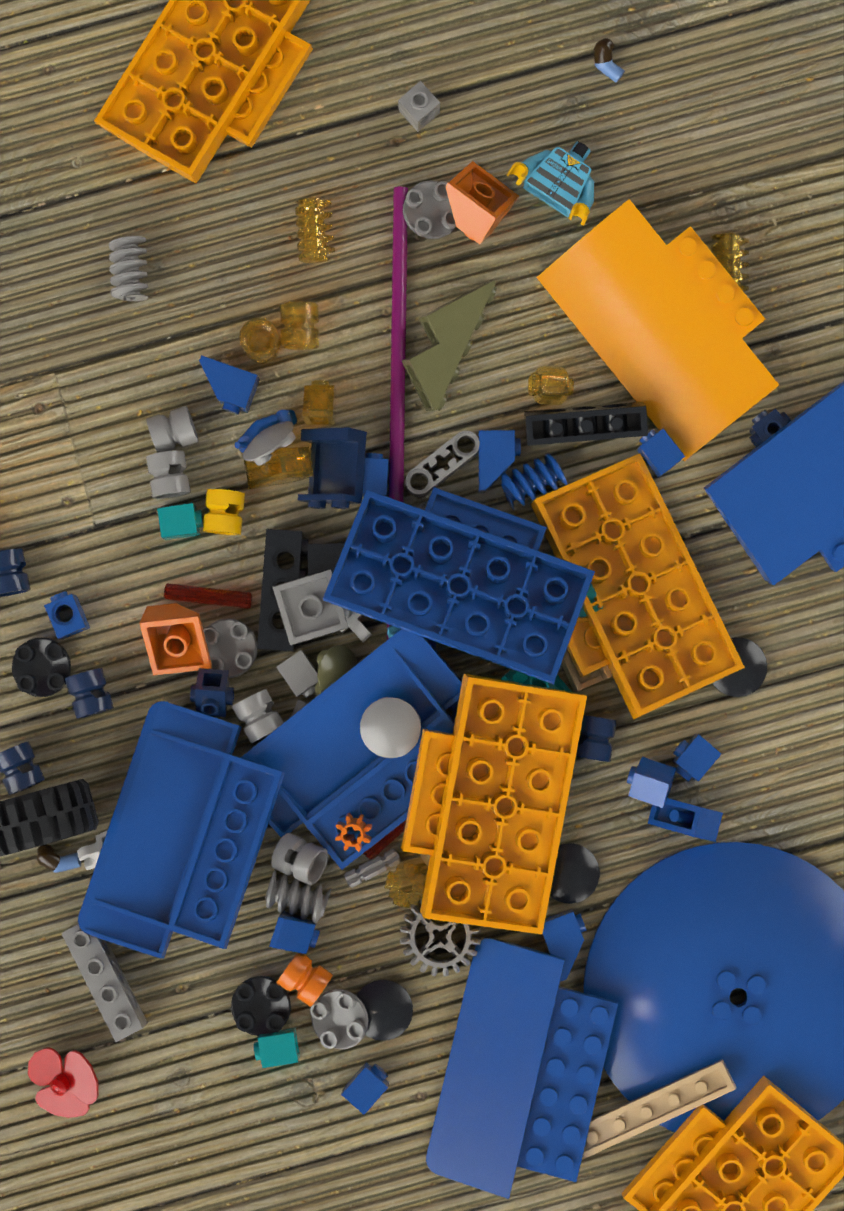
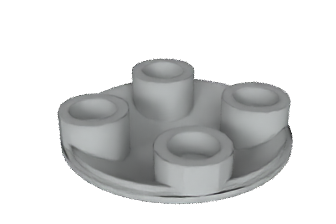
M423 181L416 184L407 193L403 204V215L409 228L417 235L427 239H439L447 236L456 228L446 191L447 182Z
M284 421L271 425L261 431L243 453L244 460L254 461L257 466L268 462L272 457V452L280 446L282 448L287 447L295 440L293 423Z
M220 619L203 630L212 664L211 669L229 670V678H234L244 674L251 668L257 656V641L254 633L246 624L235 619Z
M383 697L368 706L362 715L360 722L362 740L368 749L378 756L384 758L401 757L409 753L416 746L421 734V718L406 701L399 698Z
M329 990L323 993L310 1008L313 1029L325 1048L348 1049L354 1047L364 1038L367 1032L368 1014L366 1008L355 994L347 990Z

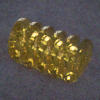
M303 198L297 200L295 203L298 206L295 208V214L299 218L296 220V226L301 228L297 231V238L301 240L297 246L298 250L302 251L298 255L299 261L304 263H322L330 260V258H327V255L335 252V248L326 246V243L333 241L334 236L327 235L325 231L333 229V224L325 223V219L333 217L332 212L324 211V208L331 206L332 202L322 198Z
M733 233L712 235V240L716 241L711 246L712 251L717 253L714 256L743 292L748 291L749 286L742 285L741 281L748 279L749 274L742 273L741 269L749 267V263L741 261V257L749 255V251L741 249V245L749 243V239Z

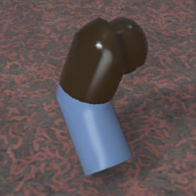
M604 38L598 41L594 47L595 66L599 71L617 83L625 70L613 62L612 49H614V43L610 39Z
M49 844L41 845L37 849L36 858L38 863L54 873L81 867L78 853L59 856L54 853V849Z

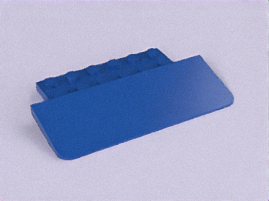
M403 629L399 630L240 757L285 773L268 823L276 833L282 837L304 823L323 848L328 851L327 853L341 870L407 819L423 729L453 734L455 721L447 713L446 709L459 700L462 680L425 637ZM383 697L399 698L406 701L421 718V734L416 746L409 753L401 757L384 758L378 756L368 749L361 737L360 722L363 713L368 706ZM347 813H350L352 818H359L363 814L362 821L366 825L372 824L371 830L366 832V835H369L372 839L370 843L361 842L362 849L360 852L355 847H349L344 851L345 844L342 840L335 841V837L341 833V830L336 828L337 822L346 824ZM350 827L347 833L348 835L354 834L355 838H357L360 831H354Z
M165 701L156 702L150 707L78 916L79 927L84 933L160 959L165 958L173 931L216 947L227 949L285 775L284 772L233 756L241 726Z
M494 938L482 939L480 945H476L474 949L477 951V955L473 956L428 1146L426 1162L429 1169L437 1175L509 1199L517 1167L577 1182L618 1002L559 987L565 958Z

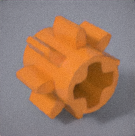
M347 813L346 824L337 822L336 828L341 830V833L335 837V841L342 840L345 844L344 851L349 847H355L360 852L362 841L370 843L372 838L366 835V832L371 830L372 824L366 825L362 821L363 814L359 818H352V815ZM350 827H352L354 831H360L357 838H355L354 834L348 835L347 832L349 831Z

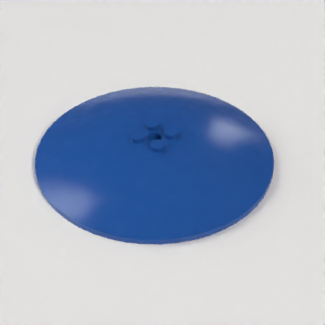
M716 842L688 848L661 859L640 873L621 891L605 912L593 937L585 966L583 993L618 1002L603 1068L614 1085L629 1102L723 1059L737 1088L704 1104L723 1121L763 1076L768 1078L817 1120L826 1116L844 1099V890L812 864L782 850L755 843ZM736 988H741L746 993V999L740 1005H734L730 1001V993ZM696 1108L659 1125L675 1133Z

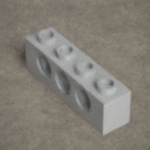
M79 924L63 931L61 934L115 1042L143 1029L148 1022L108 942L84 933L80 929Z

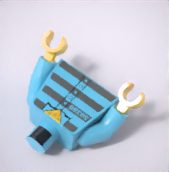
M576 141L569 153L560 147L554 148L553 151L544 150L528 157L522 162H515L506 175L508 177L511 174L516 175L519 178L516 185L520 186L524 181L523 189L566 216L569 220L573 216L580 217L582 219L581 225H585L594 203V180L590 177L592 169L583 163L591 151L585 144Z

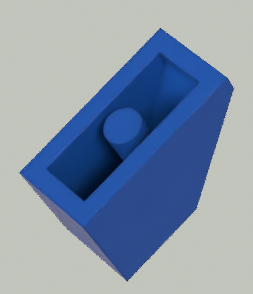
M201 355L199 362L216 398L221 404H224L222 409L239 415L240 410L248 413L260 381L258 375Z
M479 430V493H485L514 464L515 456H521V439L515 438V430Z
M667 798L663 808L652 805L648 824L716 842L723 813Z
M572 909L545 918L543 937L549 953L565 958L561 982L567 980L584 942L582 932L587 931L581 914L575 915Z
M283 911L278 917L269 947L307 954L309 947L315 948L320 931L315 929L316 924L312 920L307 918L302 920L301 916H290L288 912Z

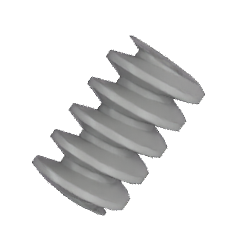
M125 236L110 241L109 249L114 252L109 255V259L115 263L109 267L110 272L115 275L110 279L111 285L115 286L110 291L112 297L124 301H144L149 298V296L140 294L141 290L148 288V284L141 283L139 280L148 276L147 272L139 270V267L147 265V261L138 257L147 253L146 249L138 247V244L145 242L146 238L142 236Z
M274 870L265 896L266 907L271 909L278 902V912L282 913L289 906L290 916H294L298 910H301L302 920H305L311 913L312 922L316 924L324 915L332 889L330 888L325 895H322V885H318L314 891H311V885L306 883L300 888L299 880L297 879L288 884V875L286 874L280 880H276V870Z

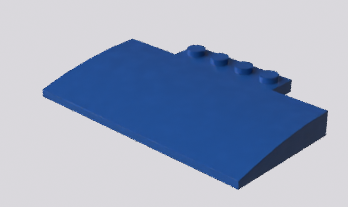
M844 381L704 487V490L764 580L773 586L817 552L821 553L830 569L834 572L844 567Z
M433 488L425 510L366 490L324 594L323 601L554 684L595 571L540 552L539 548L547 527L444 490Z

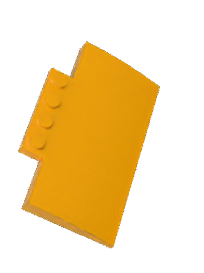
M169 0L94 122L129 145L197 184L227 135L251 148L253 147L313 48L308 42L291 34V31L311 0Z
M628 199L536 277L636 402H643L646 405L647 416L659 431L664 429L685 455L682 459L684 462L779 387L778 382L743 340L746 335L766 319L691 226L666 245L631 200Z
M641 453L534 499L531 503L532 509L540 525L547 527L545 536L555 557L595 571L591 583L597 596L594 598L595 602L590 603L586 595L583 609L587 616L583 618L578 617L567 647L568 652L580 677L608 665L633 720L745 668ZM597 605L600 610L595 612L593 607Z
M463 674L453 734L426 729L422 731L401 847L404 852L430 855L420 909L423 918L543 934L586 705V695Z
M763 1076L724 1121L704 1104L697 1107L622 1192V1196L639 1211H813L844 1176V1143L779 1087Z

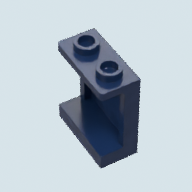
M349 427L301 429V441L312 443L308 494H298V501L308 502V508L326 509V504H331L332 508L349 509L350 504H361L367 432Z

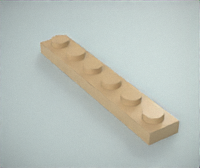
M723 1059L591 1119L582 1160L736 1090L737 1087Z

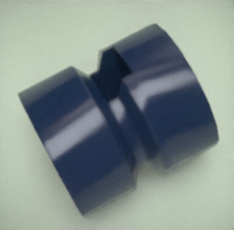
M21 548L0 551V597L21 594L31 590L28 574L22 572L26 562L23 549Z
M102 668L85 671L65 678L69 695L75 696L72 705L76 719L114 709L110 693L104 691L107 682Z
M583 715L576 757L610 762L613 745L609 743V739L615 735L617 720Z
M29 741L0 752V773L5 774L2 781L9 796L45 781L40 766L33 764L35 755Z

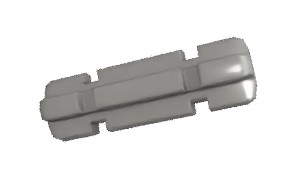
M392 848L385 852L384 856L381 857L379 855L360 865L359 869L356 870L354 868L346 872L344 875L345 880L353 888L361 884L362 880L365 879L367 881L386 871L387 867L390 866L392 868L400 864V855L395 848Z

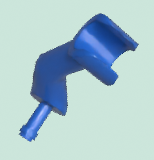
M280 410L276 414L257 419L239 440L235 442V448L244 453L252 439L271 425L284 421H290L293 425L297 424L294 410Z

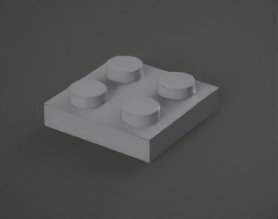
M331 569L273 587L290 645L349 628L343 608L323 601L324 594L332 577Z

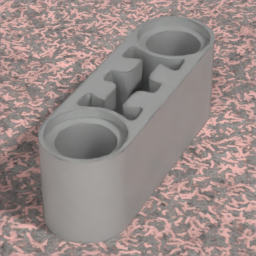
M471 431L459 432L410 470L406 476L407 491L414 497H424L434 487L437 488L474 459L478 454L480 446L477 435ZM462 439L471 440L474 443L473 451L470 453L461 452L457 447L458 442ZM452 448L454 455L460 461L456 462V458H452L448 462V470L438 469L434 473V476L438 479L433 481L430 472L425 467L429 466L430 471L437 467V459L440 458L444 461L449 458L451 452L448 449ZM414 476H424L428 481L427 486L422 490L414 489L410 484Z

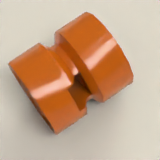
M296 953L276 983L285 990L293 991L296 989L298 991L297 998L309 1007H312L331 980L333 974L321 965L313 968L312 960L307 955Z

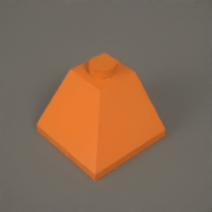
M473 161L446 185L456 227L464 232L469 239L479 244L492 234L519 198L518 194Z
M177 603L146 607L139 624L153 676L198 671L199 668H212L199 613Z

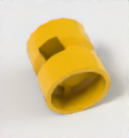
M207 489L205 506L209 509V512L204 514L203 532L221 535H241L243 519L239 516V512L244 510L245 493L224 489Z

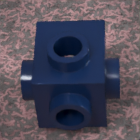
M776 408L770 413L766 410L762 411L752 419L754 425L749 431L752 434L749 437L755 447H758L773 435L767 429H773L776 433L787 425L791 419L785 412L779 413Z
M199 668L196 684L191 685L190 702L195 703L196 712L208 716L226 717L228 705H233L234 687H229V670Z

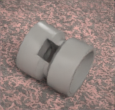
M187 406L171 410L169 418L163 414L146 418L157 453L172 451L175 449L176 443L186 447L199 442Z
M165 451L146 456L148 473L154 476V479L150 481L153 499L173 498L191 493L189 477L183 474V471L187 468L184 451Z
M267 689L259 691L232 706L238 720L246 723L243 730L251 744L267 737L284 723L278 711H272L271 708L274 703Z
M287 833L281 837L274 849L271 860L272 868L288 876L293 875L295 879L308 885H314L326 868L328 851L316 844L306 843L304 839L296 835Z

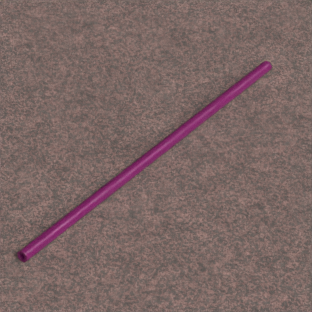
M398 186L394 187L389 498L404 503L406 369L402 360L406 359L408 225L403 215V204L408 188Z

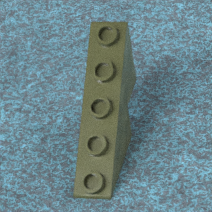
M495 280L486 282L419 317L432 345L402 360V363L426 411H440L447 400L445 392L449 384H453L460 371V368L457 366L461 358L468 354L472 346L470 338L473 331L478 330L484 320V314H482L486 303L489 304L496 294Z

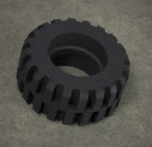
M84 779L0 801V857L97 829L99 820L89 783Z

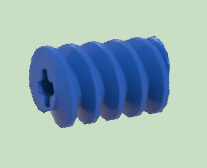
M549 453L544 455L545 464L536 458L533 461L534 469L525 463L523 464V474L515 468L512 470V479L505 473L501 475V486L513 511L515 510V500L522 506H525L526 495L534 501L537 490L543 495L547 494L546 486L548 485L553 490H557V481L559 480L565 486L568 485L559 463Z

